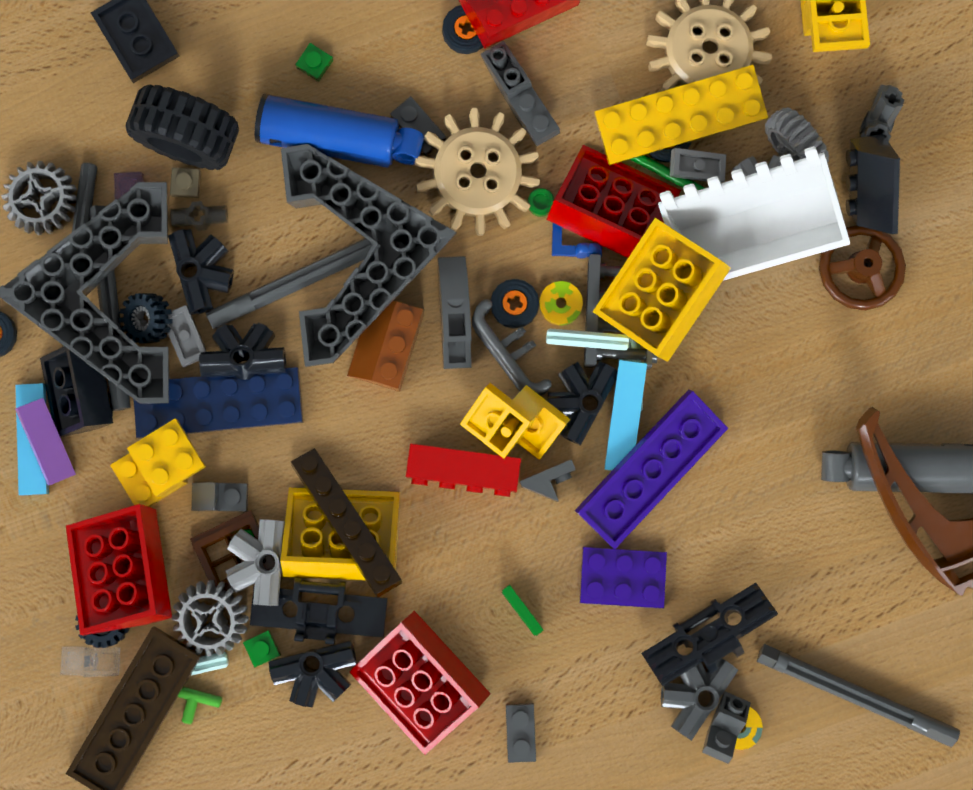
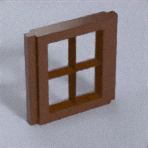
M252 510L190 538L208 581L214 580L216 588L220 582L225 583V591L229 590L232 586L227 578L220 581L214 567L232 558L236 565L240 564L241 561L238 556L231 552L212 562L206 548L224 539L227 546H229L230 536L238 533L240 529L245 530L249 528L253 536L258 540L259 525ZM267 555L263 560V566L266 570L270 571L275 566V559L272 555Z

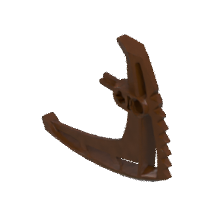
M870 407L859 419L856 430L871 476L887 513L904 543L920 564L939 582L958 595L963 596L967 587L973 588V572L958 578L953 568L973 561V518L948 520L928 502L910 479L878 424L880 411ZM873 435L876 439V442L882 453L884 461L887 465V471L885 473L882 468L880 459L878 457V453L873 441ZM893 482H896L913 512V517L909 522L891 490ZM919 527L924 529L943 557L938 559L931 557L916 535Z

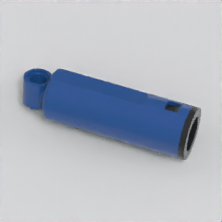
M263 94L260 99L254 131L256 143L282 148L308 144L329 157L386 168L392 165L393 159L405 165H415V159H418V156H420L424 141L423 133L416 129H399V122L395 118L270 94Z

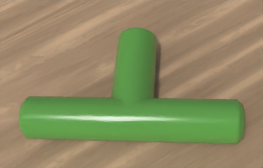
M184 687L178 696L179 698L187 699L181 721L186 724H192L198 703L219 708L222 703V697Z

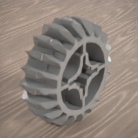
M788 107L782 108L780 111L772 114L765 123V133L773 145L772 148L776 150L779 156L791 154L793 161L806 158L804 150L814 146L818 154L824 152L827 163L829 162V153L826 150V145L822 142V137L818 135L817 130L811 126V123L805 120L803 115H799L796 110Z
M38 161L35 168L31 162H27L26 171L21 167H17L19 175L17 177L12 174L9 175V178L13 181L12 184H3L4 188L9 191V193L1 195L2 199L7 201L3 205V209L6 212H10L7 218L10 221H15L17 228L21 229L24 227V231L28 234L34 230L37 235H42L44 229L47 233L52 234L54 225L58 229H63L60 221L63 219L67 222L71 221L67 213L68 211L75 212V207L70 205V203L77 201V197L72 195V193L77 191V188L70 184L72 178L69 175L64 176L65 171L61 167L56 169L53 163H48L45 166L42 161ZM39 179L54 180L58 187L44 188ZM29 184L28 191L22 195L23 190ZM42 193L44 196L40 197L41 202L39 204L36 200H39V194ZM58 201L56 208L51 212V206ZM28 208L30 210L36 208L41 218L27 217L22 209Z
M209 580L207 585L203 581H199L196 583V588L192 585L186 588L187 594L181 593L178 596L180 602L173 606V609L178 613L172 615V620L179 622L173 627V631L182 632L178 637V641H183L186 638L188 641L186 646L188 648H191L193 645L196 646V653H201L205 649L207 657L211 656L214 650L218 655H222L225 649L231 651L234 648V643L238 644L242 640L240 634H244L247 631V627L243 624L249 620L248 616L241 614L247 610V606H239L238 604L242 600V596L238 595L234 598L231 595L234 589L231 587L225 591L224 582H220L216 588L214 580ZM212 598L217 600V603L215 605H208L204 602L200 603L197 599ZM225 607L229 612L231 625L228 624L229 621L223 615ZM216 609L217 611L213 615L212 622L204 626L207 622L208 614H211ZM190 611H192L191 615L197 620L196 629L192 624ZM207 631H212L217 635L219 633L222 634L223 637L210 638L203 634Z

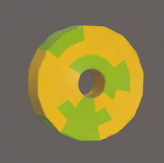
M553 282L546 286L541 293L539 300L540 312L544 319L551 324L558 326L568 325L575 321L581 313L583 306L582 295L578 288L569 282ZM563 299L566 302V306L559 308L556 305V301Z

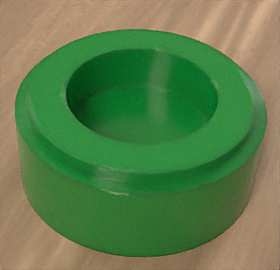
M544 188L532 191L528 197V203L531 205L529 211L537 217L547 216L554 202L553 194Z

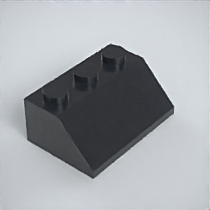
M883 134L850 139V150L846 151V161L850 167V175L846 176V186L849 191V199L846 200L848 216H852L857 226L889 234H898L900 157Z
M65 346L40 358L51 417L60 438L97 430L113 424V410L109 404L107 382L102 374Z

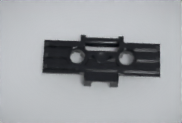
M295 577L294 589L280 588L279 606L253 604V588L250 625L296 629L294 641L304 642L305 639L324 640L325 644L334 645L337 633L384 638L388 598L346 594V582L340 581V584L302 581V578ZM302 592L338 595L337 605L302 602ZM293 601L297 605L298 611L295 617H288L284 614L283 607L286 602ZM343 606H350L354 610L355 616L351 622H343L339 618V610Z
M756 582L720 604V602L718 603L714 599L710 602V606L680 624H673L675 633L641 653L662 686L701 662L705 663L709 673L712 674L718 670L716 664L721 658L731 652L737 658L744 654L738 639L778 615ZM733 612L740 614L742 617L737 625L727 624L729 622L728 616ZM713 616H719L718 619L705 625L692 635L686 634ZM682 644L686 648H693L692 652L688 655L679 654L677 649Z

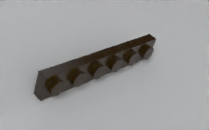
M314 448L292 460V468L376 597L378 598L402 584V579L316 449Z

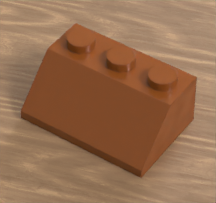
M392 301L359 336L347 376L400 392L424 317L423 309Z

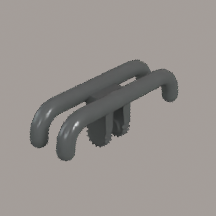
M489 299L481 301L476 306L472 317V326L476 334L519 391L527 385L540 396L547 393L552 386L549 379L533 383L516 363L518 359L536 347L534 341L527 342L522 348L510 354L506 348L515 340L520 339L526 333V330L522 326L500 341L485 321V315L490 312L492 302Z

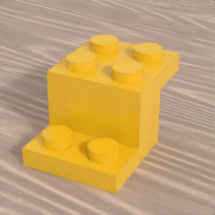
M800 0L804 36H811L813 52L865 49L870 46L866 0Z
M489 383L460 425L502 458H505L518 443L540 460L570 419L527 385L512 400L492 383Z
M176 418L127 448L129 454L110 465L132 503L148 507L188 484L187 478L206 467Z

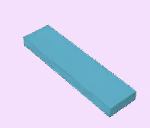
M619 359L605 458V470L612 471L636 446L647 369L646 362Z
M44 383L15 385L16 408L41 398L46 403V387ZM16 413L19 495L49 494V486Z

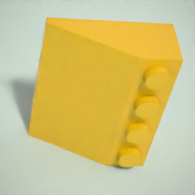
M655 218L593 310V313L657 357L668 362L731 267Z
M289 487L280 559L283 577L365 580L307 489ZM343 490L396 570L400 492Z

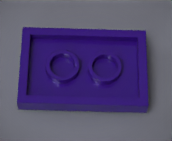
M583 547L580 603L664 608L667 552Z

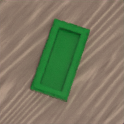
M510 584L502 590V594L532 634L537 636L544 631Z

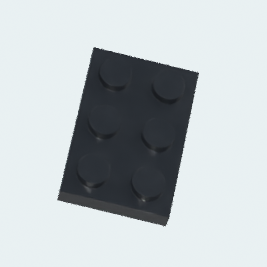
M111 0L90 12L133 83L180 57L146 0Z

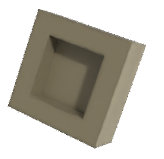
M172 168L170 195L172 197L199 198L201 171L199 169Z

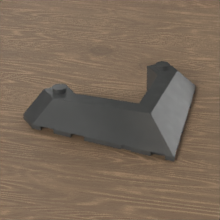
M308 144L281 148L287 203L296 209L323 205L374 244L368 251L367 257L358 268H355L343 284L344 287L335 299L330 301L326 308L299 311L305 367L332 364L457 232Z
M138 182L119 199H115L98 212V215L86 224H82L48 250L47 254L39 260L36 259L19 272L18 276L6 285H2L0 287V298L138 403H169L168 347H139L86 297L140 244H168L167 182Z

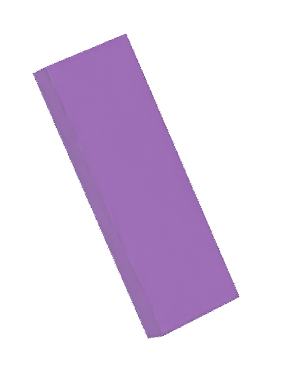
M41 398L16 408V413L47 485H52L76 475L44 399Z

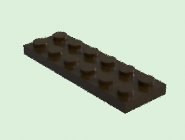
M152 627L71 763L66 775L91 790H123L203 655L196 653L195 650L188 648L185 644L157 627Z

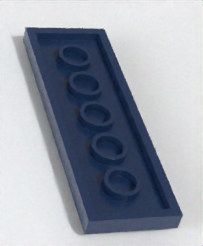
M286 368L284 373L255 374L247 380L238 379L235 375L169 379V403L140 404L134 400L136 438H144L175 418L179 421L186 434L303 423L299 368Z

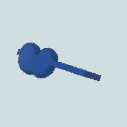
M553 223L552 256H569L583 259L589 257L590 254H597L602 257V246L596 243H579L577 246L562 245V227Z

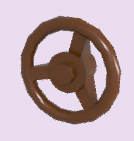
M857 225L846 227L849 238L858 235L870 236L871 238L866 249L855 252L848 260L830 263L835 249L821 252L819 272L823 286L834 300L847 308L866 311L882 307L897 295L904 283L906 263L902 249L888 233ZM881 243H884L892 253L895 263L894 278L887 290H885L880 274L882 268V258L879 255ZM847 273L853 282L858 284L867 283L875 297L866 300L851 298L839 290L833 282L831 275Z

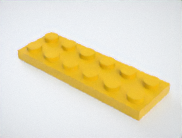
M754 65L594 112L609 165L768 118Z

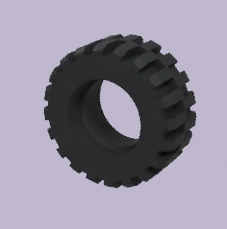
M146 85L138 90L125 125L128 135L144 147L160 155L167 156L172 160L208 170H220L227 165L239 132L238 122L225 110H221L215 104L206 102L200 97L192 96L190 93L181 92L170 87L166 88L161 85Z

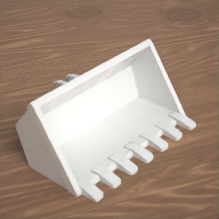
M814 146L804 150L806 158L793 161L791 154L780 157L782 165L769 169L767 162H761L755 165L757 173L745 176L743 170L738 169L731 172L733 180L721 183L718 176L707 179L709 187L697 190L694 184L683 186L685 195L674 198L671 191L660 193L662 202H659L658 205L664 224L731 267L724 280L850 244L824 152L818 154Z

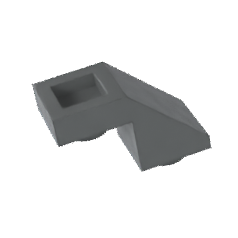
M726 691L723 693L708 728L702 753L729 764L733 758L737 736L747 722L751 702Z

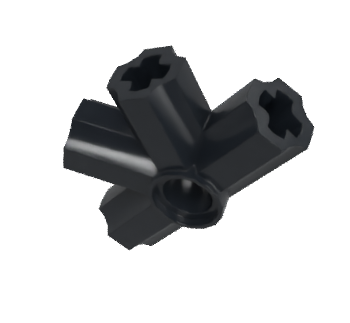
M191 229L173 232L168 235L176 263V272L181 281L190 315L202 314L214 309L208 289L229 293L232 287L234 270L216 265L229 251L212 234L196 248ZM196 267L197 273L193 277H185L184 273L187 268Z
M259 322L257 324L253 323L243 339L233 324H225L217 328L212 338L220 351L201 352L199 355L201 377L235 375L238 379L247 380L255 374L284 373L286 370L285 348H268L275 338V334L266 325Z
M600 361L590 378L587 377L579 362L572 364L558 374L568 392H548V402L564 415L569 416L568 418L570 419L559 435L579 446L583 443L617 377V370ZM593 397L597 401V408L592 411L586 410L582 405L583 398Z
M350 640L269 661L271 680L274 685L295 680L289 701L296 705L312 708L318 688L334 702L351 685L337 669L357 665L356 653ZM308 656L318 658L320 662L319 669L312 670L307 666L306 659Z

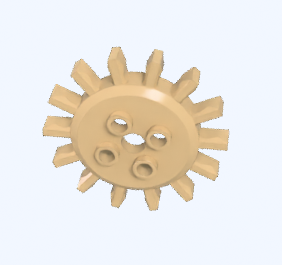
M674 0L676 8L681 13L677 20L663 11H659L655 18L661 26L669 30L668 37L648 35L646 43L647 46L665 49V57L656 58L650 61L648 65L649 72L668 68L672 74V77L664 82L661 92L672 89L679 83L685 85L749 66L751 62L769 64L772 59L771 53L753 50V42L762 41L770 34L769 27L750 31L746 25V22L753 18L757 7L753 4L738 16L730 10L734 0H723L722 6L711 5L710 0H699L700 6L692 9L687 0ZM693 29H701L702 34L695 35L693 33ZM720 30H728L729 36H722ZM706 41H712L717 45V51L713 54L706 53L703 50L702 44ZM695 54L699 55L701 61H693L692 56ZM726 56L729 62L722 63L719 57ZM756 74L760 86L763 79Z
M471 108L468 117L470 128L460 130L456 120L449 114L444 118L445 127L451 134L446 141L441 140L432 132L428 131L426 133L425 141L436 148L438 153L434 159L425 156H418V159H415L416 166L433 170V179L418 183L416 191L425 193L436 189L441 198L431 205L428 213L434 216L448 205L451 209L455 210V215L450 222V229L456 231L461 226L464 215L475 217L477 236H483L486 229L485 216L494 214L499 225L505 230L511 225L510 219L503 209L508 203H512L518 210L523 212L530 208L531 205L525 199L518 196L516 192L520 185L528 188L539 186L540 179L534 176L522 175L521 168L523 164H531L536 161L539 155L538 152L518 155L514 145L522 141L526 131L524 128L516 130L508 139L499 133L500 127L504 123L503 113L499 112L494 117L492 127L488 129L480 127L478 109ZM468 151L471 155L470 159H462L461 152ZM495 153L498 156V160L491 162L488 159V154ZM478 163L484 166L486 170L484 177L475 178L472 176L470 168L473 164ZM466 178L469 181V186L461 187L459 180ZM488 180L495 181V189L487 187L486 183Z

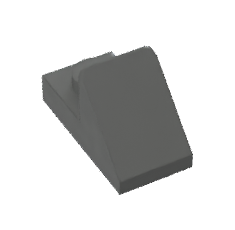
M571 459L526 478L519 483L521 488L559 502L551 481L555 480L557 484L572 478L571 472L576 469Z
M192 483L191 511L247 512L248 484Z

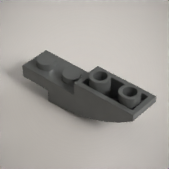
M502 41L481 53V57L516 119L522 128L528 132L536 146L560 134L559 126L533 89L530 79L506 43Z
M466 256L438 257L443 368H472L471 317Z

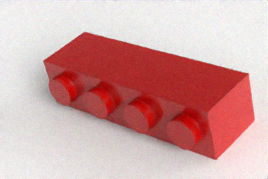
M410 444L406 478L412 479L411 484L428 486V481L439 482V488L455 490L456 485L467 486V492L483 493L484 488L494 490V495L510 497L511 492H517L521 458L507 456L502 458L500 455Z

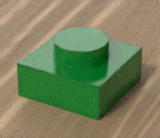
M310 43L295 66L319 82L333 62V57Z
M270 630L243 642L254 668L281 656Z

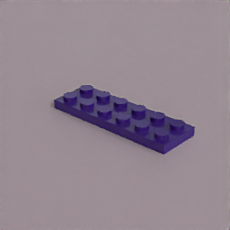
M688 389L574 511L613 549H616L726 432L728 427L694 391Z

